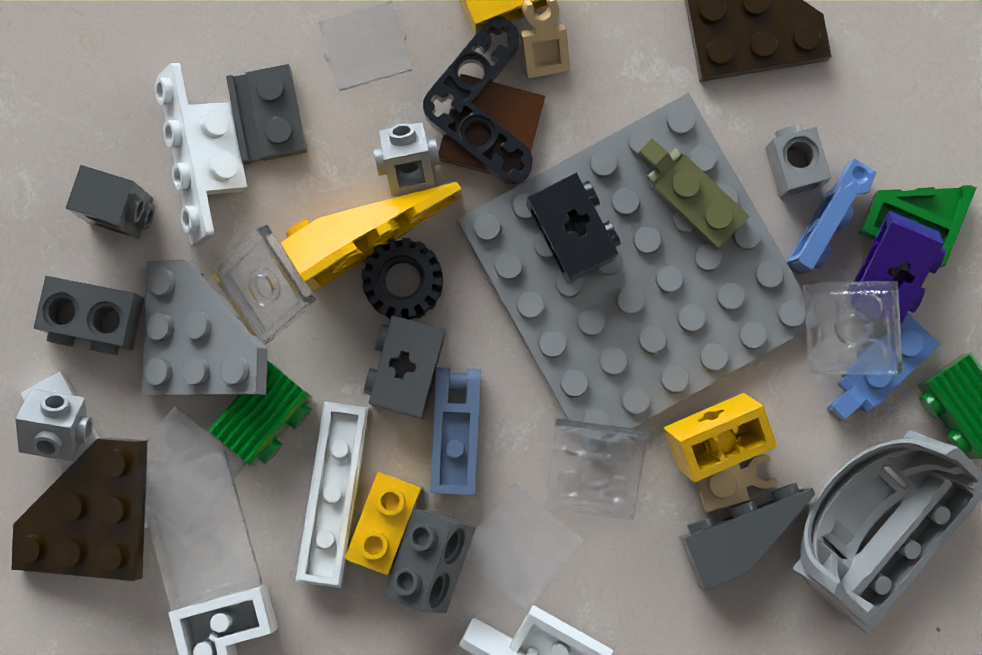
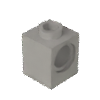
M793 125L775 132L776 138H773L765 148L780 198L822 187L832 178L817 127L802 130L801 125ZM795 149L802 152L806 158V167L796 168L792 166L787 159V150Z

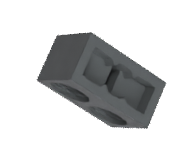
M81 164L66 205L67 210L89 224L136 239L140 238L142 229L147 230L150 227L155 212V206L151 204L153 197L134 181Z
M45 275L33 329L48 333L47 342L73 347L75 339L92 342L90 348L92 351L117 355L119 348L133 350L144 298L132 292ZM72 302L75 306V316L72 321L62 325L58 319V312L65 303ZM117 311L120 317L119 326L115 331L106 334L102 329V319L108 312Z
M413 508L383 596L419 612L447 613L476 526L439 511Z

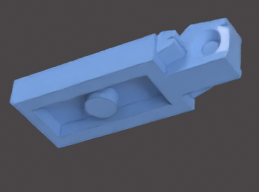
M855 158L848 161L834 187L826 193L786 262L791 270L801 274L811 271L813 268L819 269L825 263L832 250V247L828 245L836 230L840 232L848 224L854 213V209L850 205L856 196L869 192L877 172Z
M907 313L902 324L895 322L841 375L843 378L838 382V385L844 392L828 409L839 421L842 419L846 420L859 407L865 413H868L873 407H877L940 344Z

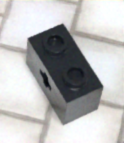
M577 172L527 197L526 205L567 284L616 259L619 254L616 247L621 245L619 236L609 220L604 223L602 222L595 209L596 206L600 205L598 196L588 180L583 183L581 182ZM570 217H573L577 223L582 221L586 223L582 232L583 236L579 237L576 231L567 232L565 230Z

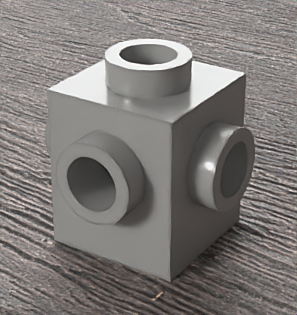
M423 122L416 124L401 123L394 125L390 129L380 130L382 148L375 149L374 156L378 175H387L392 197L436 187L432 166L440 164L436 139H426Z
M31 388L15 418L19 453L74 461L81 444L89 442L93 427L92 417H88L86 414L85 397Z

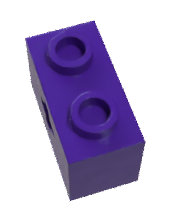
M889 211L850 287L851 303L902 324L908 311L915 313L920 306L925 293V288L921 286L928 273L935 274L942 264L946 249L942 248L943 241L940 232ZM903 262L907 263L908 271L900 270L896 276L892 274L891 266L899 268Z

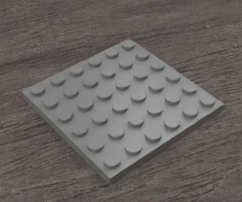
M689 93L457 219L458 225L586 454L821 323ZM652 138L669 154L676 148L683 155H687L750 216L717 251L652 190L653 185L646 178L652 170L637 157L639 151ZM577 172L582 183L588 180L593 186L600 201V205L596 206L595 209L603 223L608 220L612 223L619 236L621 245L616 247L619 254L614 261L567 284L526 204L528 196ZM570 217L565 230L567 232L576 231L579 237L583 236L582 232L586 223L584 221L577 223L573 217Z

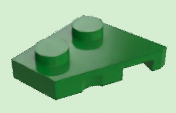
M962 185L959 188L943 189L927 187L902 191L901 189L878 190L874 193L858 234L874 240L888 212H894L940 232L943 241L942 248L946 249L944 259L939 267L942 268L947 263L977 187Z

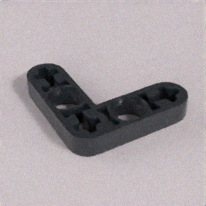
M494 18L480 28L427 92L423 101V111L426 120L432 127L497 179L506 184L515 185L527 179L532 170L533 157L531 151L525 144L474 105L518 50L519 33L517 27L505 18ZM504 31L508 33L507 44L509 46L505 48L499 45L491 53V61L496 62V64L491 66L484 56L491 46L490 34L494 33L499 36ZM479 48L483 55L478 52H475V50ZM467 63L480 65L484 71L483 79L475 85L463 83L458 75L463 65ZM448 98L451 99V110L460 118H462L464 111L470 113L461 121L457 132L451 130L455 126V120L448 114L442 113L439 117L434 115L436 109L433 102L435 100L443 103ZM482 124L490 130L491 138L488 143L476 147L466 141L465 132L471 125ZM499 138L505 141L500 145V150L507 156L513 157L516 153L522 156L520 165L523 169L520 172L514 168L509 173L504 171L505 161L496 152L493 154L492 160L485 157L494 150Z

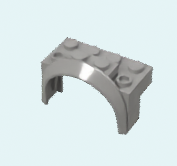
M909 430L903 438L884 442L863 451L843 465L827 481L817 495L806 520L800 548L801 558L792 569L846 620L866 634H869L982 499V471L958 447L934 440L912 430ZM889 466L906 483V489L883 467ZM903 499L900 506L863 550L856 554L872 526L887 510ZM824 540L846 559H841L830 547H828L824 543Z

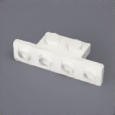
M170 63L156 79L155 96L157 102L163 106L166 121L163 127V135L166 145L171 147L174 160L172 180L175 188L180 190L183 205L181 210L182 228L185 233L189 234L191 245H197L214 235L207 195L241 192L247 188L230 102L188 105L180 63Z
M534 605L531 607L513 639L477 618H472L460 642V646L469 651L471 655H612L613 652L607 646Z

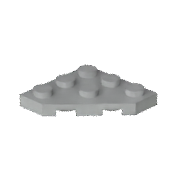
M184 259L147 261L142 395H266L267 348L257 336L251 335L239 321L241 317L223 295L212 289L203 278L204 273L196 263Z

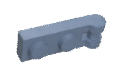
M436 368L430 493L476 495L481 369H468V373L450 372V368ZM449 390L467 391L466 404L448 403Z

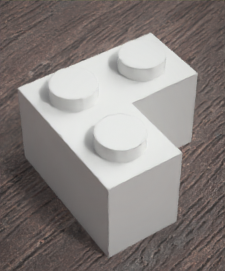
M267 584L168 612L179 655H238L235 643L268 635L278 629Z

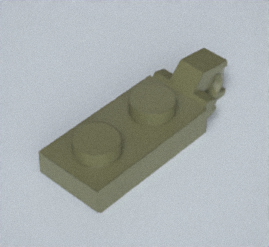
M652 138L639 151L637 157L652 170L646 177L653 185L652 190L716 251L750 217L687 155H683L676 148L669 154Z

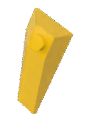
M457 182L320 217L313 222L305 219L292 226L286 232L288 238L280 243L304 282L316 293L365 261L368 255L371 256L375 252L374 248L379 244L383 246L388 243L387 240L393 238L396 241L462 198V189Z

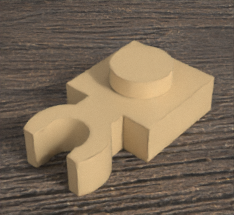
M530 0L523 1V14L532 25V29L519 31L524 73L527 78L571 71L567 29L563 23L553 25L559 16V6L556 0H546L547 9L539 15L534 14V7Z
M770 455L755 456L747 462L744 468H740V465L737 464L695 482L704 512H711L750 500L746 487L753 486L757 489H770L777 485V478L763 481L756 474V469L761 463L771 461Z

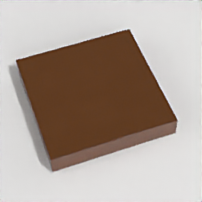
M461 73L459 77L467 85H475L482 80ZM492 82L474 105L525 144L531 151L546 96ZM450 109L449 116L455 120V126L451 130L457 132L461 121L470 113L464 111L462 118H460ZM474 124L467 128L465 138L470 145L480 147L488 143L491 133L486 126ZM443 135L438 152L440 161L491 174ZM499 138L494 150L485 157L492 160L493 154L496 152L505 161L504 171L509 173L514 168L520 172L523 169L520 165L522 156L518 153L513 157L507 156L500 150V145L505 141Z

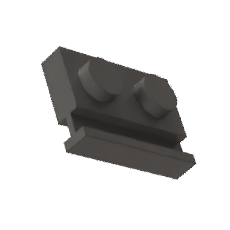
M289 64L249 71L239 76H226L241 159L244 165L258 160L266 161L307 153L292 71Z

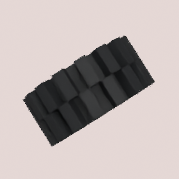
M404 237L399 241H395V238L389 239L387 244L383 246L379 244L374 248L375 252L371 256H367L365 260L366 266L364 270L362 269L361 274L363 291L378 313L387 316L388 319H391L392 316L408 320L416 317L419 319L425 316L429 309L432 310L436 306L438 298L441 297L443 273L440 262H438L434 252L427 249L425 244L420 241L416 243L411 241L410 238ZM400 263L414 266L420 274L418 289L413 294L405 297L392 294L387 289L385 283L386 275L390 268Z

